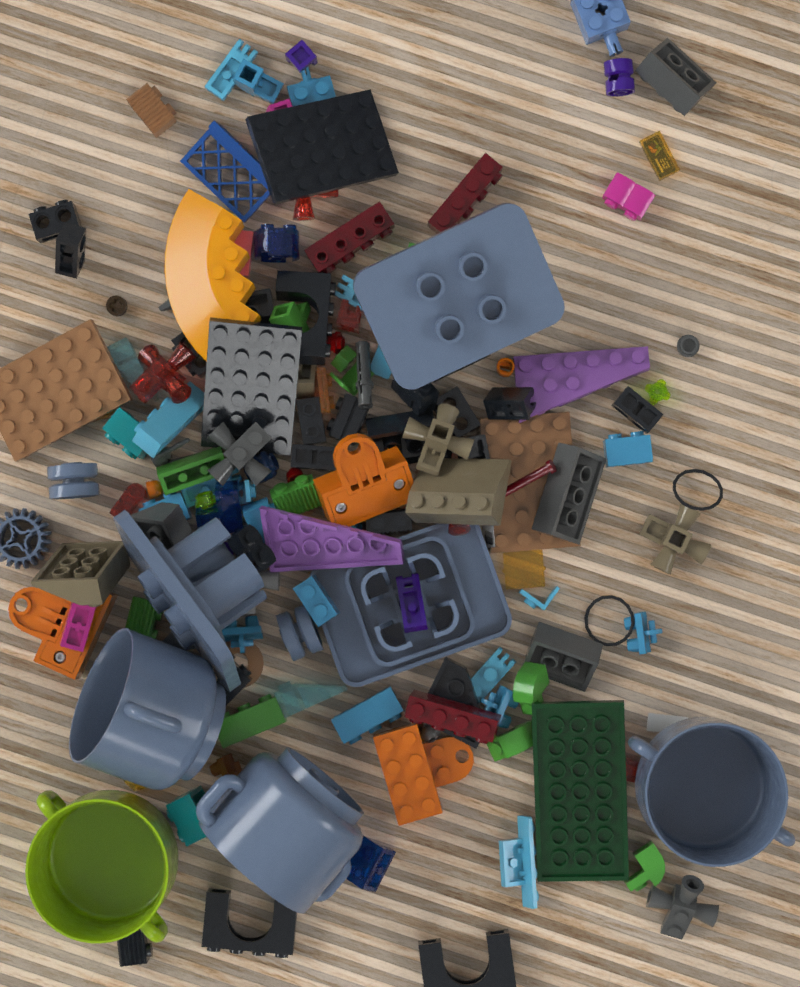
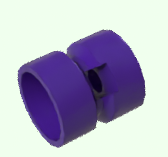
M616 58L604 62V75L608 78L605 81L607 96L618 97L635 93L634 78L631 77L634 73L632 59Z

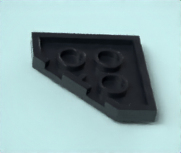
M446 657L428 694L481 709L467 667ZM447 729L442 731L477 749L480 743L471 736L459 737L454 735L453 731Z

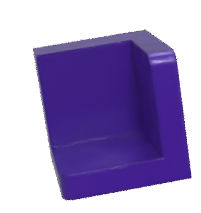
M303 40L285 53L287 62L289 64L292 63L299 73L311 63L313 65L318 63L317 56Z

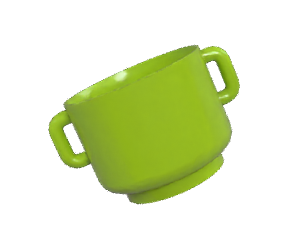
M46 790L39 794L36 800L37 805L48 820L37 831L29 847L25 876L29 896L42 919L60 934L85 943L117 941L128 937L139 929L152 942H162L168 933V927L157 913V910L170 893L178 870L176 838L164 815L149 801L126 791H95L80 796L69 804H66L52 790Z

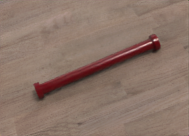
M546 461L544 466L508 485L505 497L550 472L552 474L555 473L557 469L553 461Z

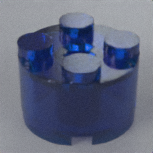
M261 224V228L254 231V259L257 261L261 257V262L286 263V258L291 257L292 262L299 260V231L296 229V225L287 224L283 225V228H274V224Z

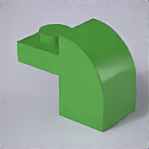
M294 301L274 306L269 321L271 324L303 327L302 333L310 330L306 321L311 307L308 302L296 304Z
M525 662L516 675L513 685V700L520 703L522 714L532 715V703L544 702L542 693L550 683L545 664Z
M532 720L497 735L493 743L488 742L487 746L494 761L510 758L533 746Z
M649 841L632 852L642 868L629 876V881H624L630 891L643 889L647 885L646 881L649 879L656 887L663 879L665 873L664 859L655 844Z

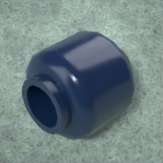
M261 451L253 457L272 470L259 484L277 475L279 463L273 453L269 454L266 451ZM244 470L247 478L251 480L246 471Z

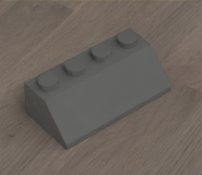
M558 443L553 459L557 471L553 474L551 472L548 474L532 530L580 545L606 458L577 446Z

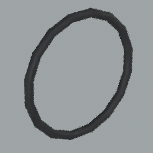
M685 470L678 474L673 481V492L676 499L690 509L699 511L710 510L719 505L723 498V488L720 481L714 475L704 470ZM696 472L705 474L717 483L720 489V497L716 503L708 507L692 506L685 503L679 497L676 491L678 479L686 473Z
M613 595L601 596L593 600L588 606L584 617L585 628L589 636L604 646H617L625 642L632 634L635 624L634 614L629 604L622 598ZM602 599L618 600L627 607L630 613L631 626L629 632L618 642H602L592 635L588 627L590 609Z

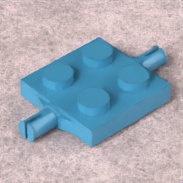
M309 66L301 72L303 81L287 86L292 107L336 97L331 77L311 78Z

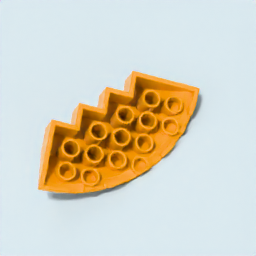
M188 189L176 210L169 229L165 249L164 273L166 290L176 321L196 352L207 362L210 317L259 323L262 319L258 313L245 305L256 287L253 282L239 274L250 259L248 252L234 243L244 228L242 220L223 207Z

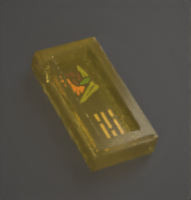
M660 131L639 141L659 181L680 171Z

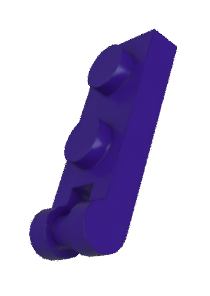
M418 573L411 574L412 577H396L405 633L428 629Z

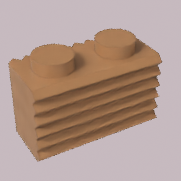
M146 83L126 100L152 134L158 138L159 135H162L173 124H176L177 121L174 115L177 113L169 103L165 105L160 98L163 95L155 85L151 88Z

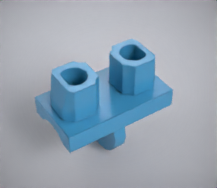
M639 612L634 614L635 624L633 629L637 631V638L627 639L628 651L647 654L651 652L650 641L651 643H657L656 634H661L663 631L662 628L656 629L655 620L648 621L647 623L646 612ZM631 616L624 618L626 630L630 629Z
M257 616L245 617L246 627H237V620L222 629L225 642H231V648L239 647L242 654L246 651L245 647L254 646L253 640L263 639V631Z
M499 685L496 693L491 692L488 699L481 697L480 700L481 703L486 704L484 710L501 714L499 727L509 728L512 717L504 714L507 706L516 709L519 702H514L512 690Z

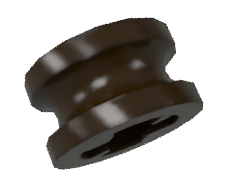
M116 295L107 300L106 309L111 315L118 317L127 312L128 304L125 299ZM116 300H120L119 303L122 304V308H118L117 312H113L115 309L111 308V305L115 304Z

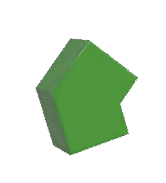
M346 345L330 364L341 373L355 359L356 352Z

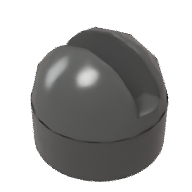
M425 723L420 735L425 742L432 743L438 738L440 731L433 729L430 724Z

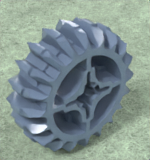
M22 508L21 514L18 509H13V516L10 512H5L7 520L0 517V553H2L0 562L8 558L6 566L11 567L15 561V569H20L21 564H23L25 569H28L30 566L29 561L33 566L38 565L36 557L44 560L45 557L41 552L49 553L50 549L44 546L45 544H52V540L46 539V536L51 535L52 532L44 531L49 524L47 522L40 524L43 516L39 515L35 518L36 512L33 510L28 515L26 508ZM26 520L34 528L24 531L17 525L16 521ZM10 526L11 538L5 543V532ZM18 534L26 535V539H23L24 543H15L17 538H19ZM38 534V543L32 552L31 540ZM18 546L22 552H25L26 556L16 557L8 550Z

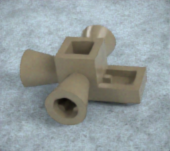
M439 404L436 419L433 418L430 428L409 417L402 438L425 441L416 469L438 476L447 449L468 460L475 439L452 436L455 427L453 423L459 415V410L449 404Z
M680 504L675 525L669 524L651 514L648 515L639 535L663 546V549L650 564L651 566L671 575L676 553L680 555L684 552L698 563L702 564L710 551L711 544L691 539L693 534L688 532L701 513Z

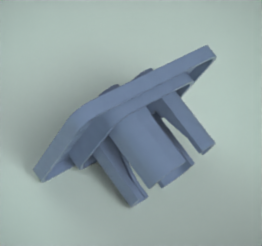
M512 203L497 205L365 267L356 274L353 281L354 293L395 381L405 389L420 388L554 325L562 318L565 309L563 298L524 210Z
M126 510L113 517L125 549L141 573L137 578L145 589L143 592L158 614L164 613L171 624L169 627L171 632L185 650L191 645L195 646L200 655L210 663L215 675L228 692L241 685V681L233 656L225 643L222 629L267 599L264 590L259 591L264 587V583L255 566L245 553L236 559L224 543L231 538V535L216 517L168 550L156 536L148 540Z
M435 524L399 537L398 539H402L405 560L403 564L312 570L309 577L316 575L340 611V614L323 624L322 628L339 676L345 684L352 687H361L493 640L508 632L511 627L512 616L479 525ZM418 573L428 629L405 633L396 577H412L411 574Z

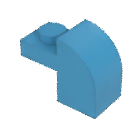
M245 59L242 60L233 77V82L240 89L270 104L275 103L284 86V83L266 75L263 68Z

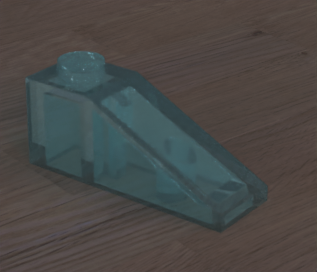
M125 337L108 346L107 348L121 376L154 401L159 400L130 340Z
M290 681L277 686L278 691L274 694L284 717L287 718L347 691L348 687L345 684L298 682L291 685Z

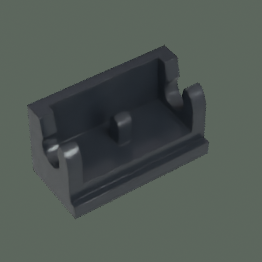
M492 387L483 400L488 420H529L531 413L536 407V402L530 403V399L534 395L533 387Z

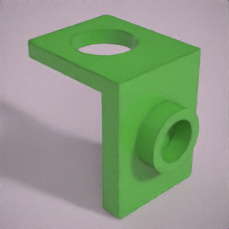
M357 363L353 365L342 379L332 372L329 374L342 388L353 396L358 393L356 389Z

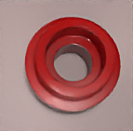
M339 331L332 333V337H328L327 344H331V351L334 354H338L345 346V337Z

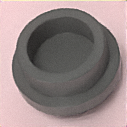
M684 335L677 342V350L684 357H692L699 351V341L693 335Z

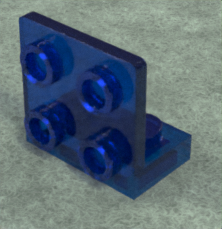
M363 835L360 849L350 860L352 867L347 880L363 890L376 892L396 851L390 847L378 845Z

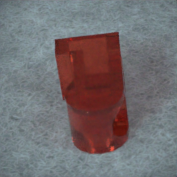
M138 483L130 484L109 513L115 517L126 510L131 515L138 504L146 500L148 496L146 487Z

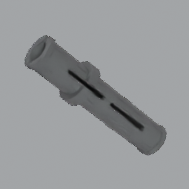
M358 341L355 343L358 407L360 409H370L373 407L372 389L374 388L373 381H371L370 343L368 341Z

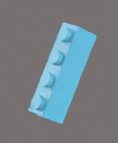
M189 381L184 387L178 386L173 392L172 398H165L159 410L155 408L148 415L146 422L142 420L135 427L134 431L136 434L132 441L152 458L164 449L203 411L204 392Z

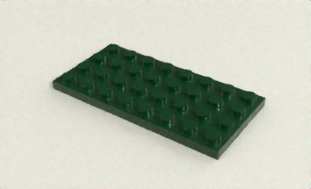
M624 700L532 703L538 882L629 881Z

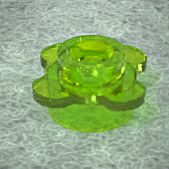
M659 379L657 383L645 386V392L649 394V402L652 405H656L661 400H668L671 396L663 379Z
M204 491L195 495V508L207 509L212 507L217 501L216 495H213L212 491Z

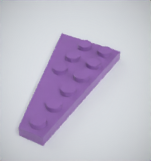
M648 346L513 356L515 386L533 387L534 395L531 397L530 403L536 402V407L530 417L541 415L550 409L558 406L561 407L590 395L594 391L602 388L605 389L616 382L627 380L650 369Z
M262 505L259 508L265 544L272 549L276 557V562L269 567L270 572L399 565L405 561L402 539Z

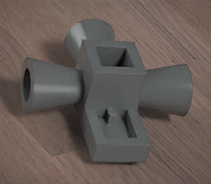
M224 422L207 437L226 450L223 453L226 458L207 470L222 486H224L235 468L238 470L244 468L255 487L272 471L253 458L272 439L257 422L237 441Z
M694 875L684 876L681 885L676 884L671 895L653 885L651 886L647 896L646 907L668 909L661 925V934L682 940L693 917L714 927L718 917L719 905L697 903V896L704 889L701 879Z

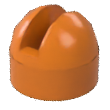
M509 358L500 359L496 366L497 373L502 377L512 375L515 369L514 362ZM500 368L508 369V370H510V372H509V371H505V370H500Z
M151 480L146 482L150 499L161 496L163 489L159 481Z

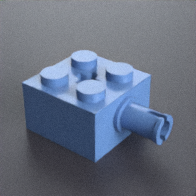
M571 0L570 5L586 45L604 39L610 57L615 56V53L617 55L621 54L623 48L616 34L628 30L631 23L623 1ZM597 10L604 12V15L602 16L601 13H596Z

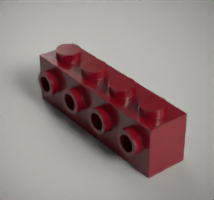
M485 152L429 219L428 227L438 234L459 224L463 218L467 220L473 213L474 209L472 207L476 202L481 203L489 193L486 190L491 184L495 186L502 178L503 166Z
M379 201L306 248L304 252L317 273H332L337 269V264L342 261L344 264L351 261L355 257L354 253L361 249L366 251L374 245L373 241L379 237L384 239L393 233L392 229L395 228L394 222Z
M414 689L409 696L404 717L409 718V721L415 724H430L435 730L444 731L447 729L453 731V734L456 736H471L477 742L488 744V742L493 743L496 737L501 714Z

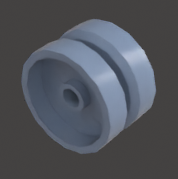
M73 462L47 467L49 480L63 482L62 484H55L49 487V499L58 500L99 496L98 483L94 481L84 482V479L95 478L98 475L97 463Z
M304 605L296 607L294 610L296 623L288 611L276 615L281 638L293 661L305 657L306 652L303 642H305L309 652L312 654L324 650L315 622Z

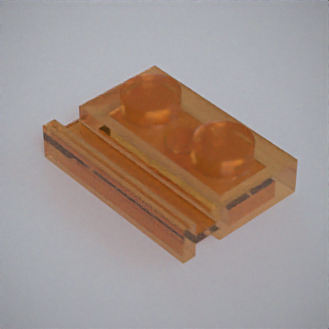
M319 367L316 370L322 415H332L331 409H335L334 395L329 396V387L333 386L332 377L329 375L330 373H327L325 367Z

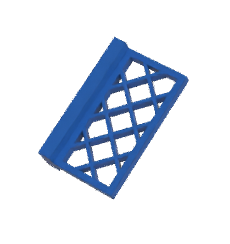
M213 121L208 126L209 129L180 162L235 215L246 223L268 199L270 192L259 161L220 123ZM212 136L217 141V150L205 151V142ZM221 153H230L233 156V166H221ZM194 154H202V167H193L188 160ZM206 154H217L218 166L206 167ZM246 168L249 171V181L237 182V169ZM218 169V182L210 183L207 181L206 170ZM221 169H233L234 182H222ZM249 184L250 197L238 198L237 185ZM253 184H262L267 189L262 197H253ZM222 185H234V198H225L222 195ZM239 200H250V210L245 215L238 210Z

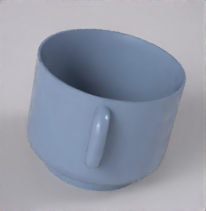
M122 628L114 633L104 645L83 685L71 724L69 737L70 757L75 763L152 790L169 788L180 779L188 781L195 777L203 768L216 744L225 715V690L222 685L216 683L214 669L201 656L131 629Z
M693 717L666 727L650 743L638 736L629 738L628 746L641 755L635 778V793L639 810L654 834L678 856L703 866L725 867L751 859L764 850L773 839L787 847L795 844V836L782 827L788 806V785L784 769L773 750L754 733L723 719Z
M286 747L280 756L270 752L259 753L249 761L238 776L227 774L220 777L196 806V815L200 828L218 851L261 890L282 905L301 914L306 913L314 902L325 901L336 892L349 876L352 867L350 860L360 849L363 841L361 829L357 824L364 814L362 808L325 772L290 747Z

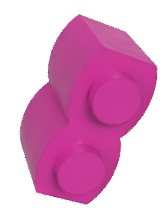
M617 172L602 198L605 200L604 204L611 209L616 210V208L624 211L623 215L632 221L638 219L641 221L655 194Z

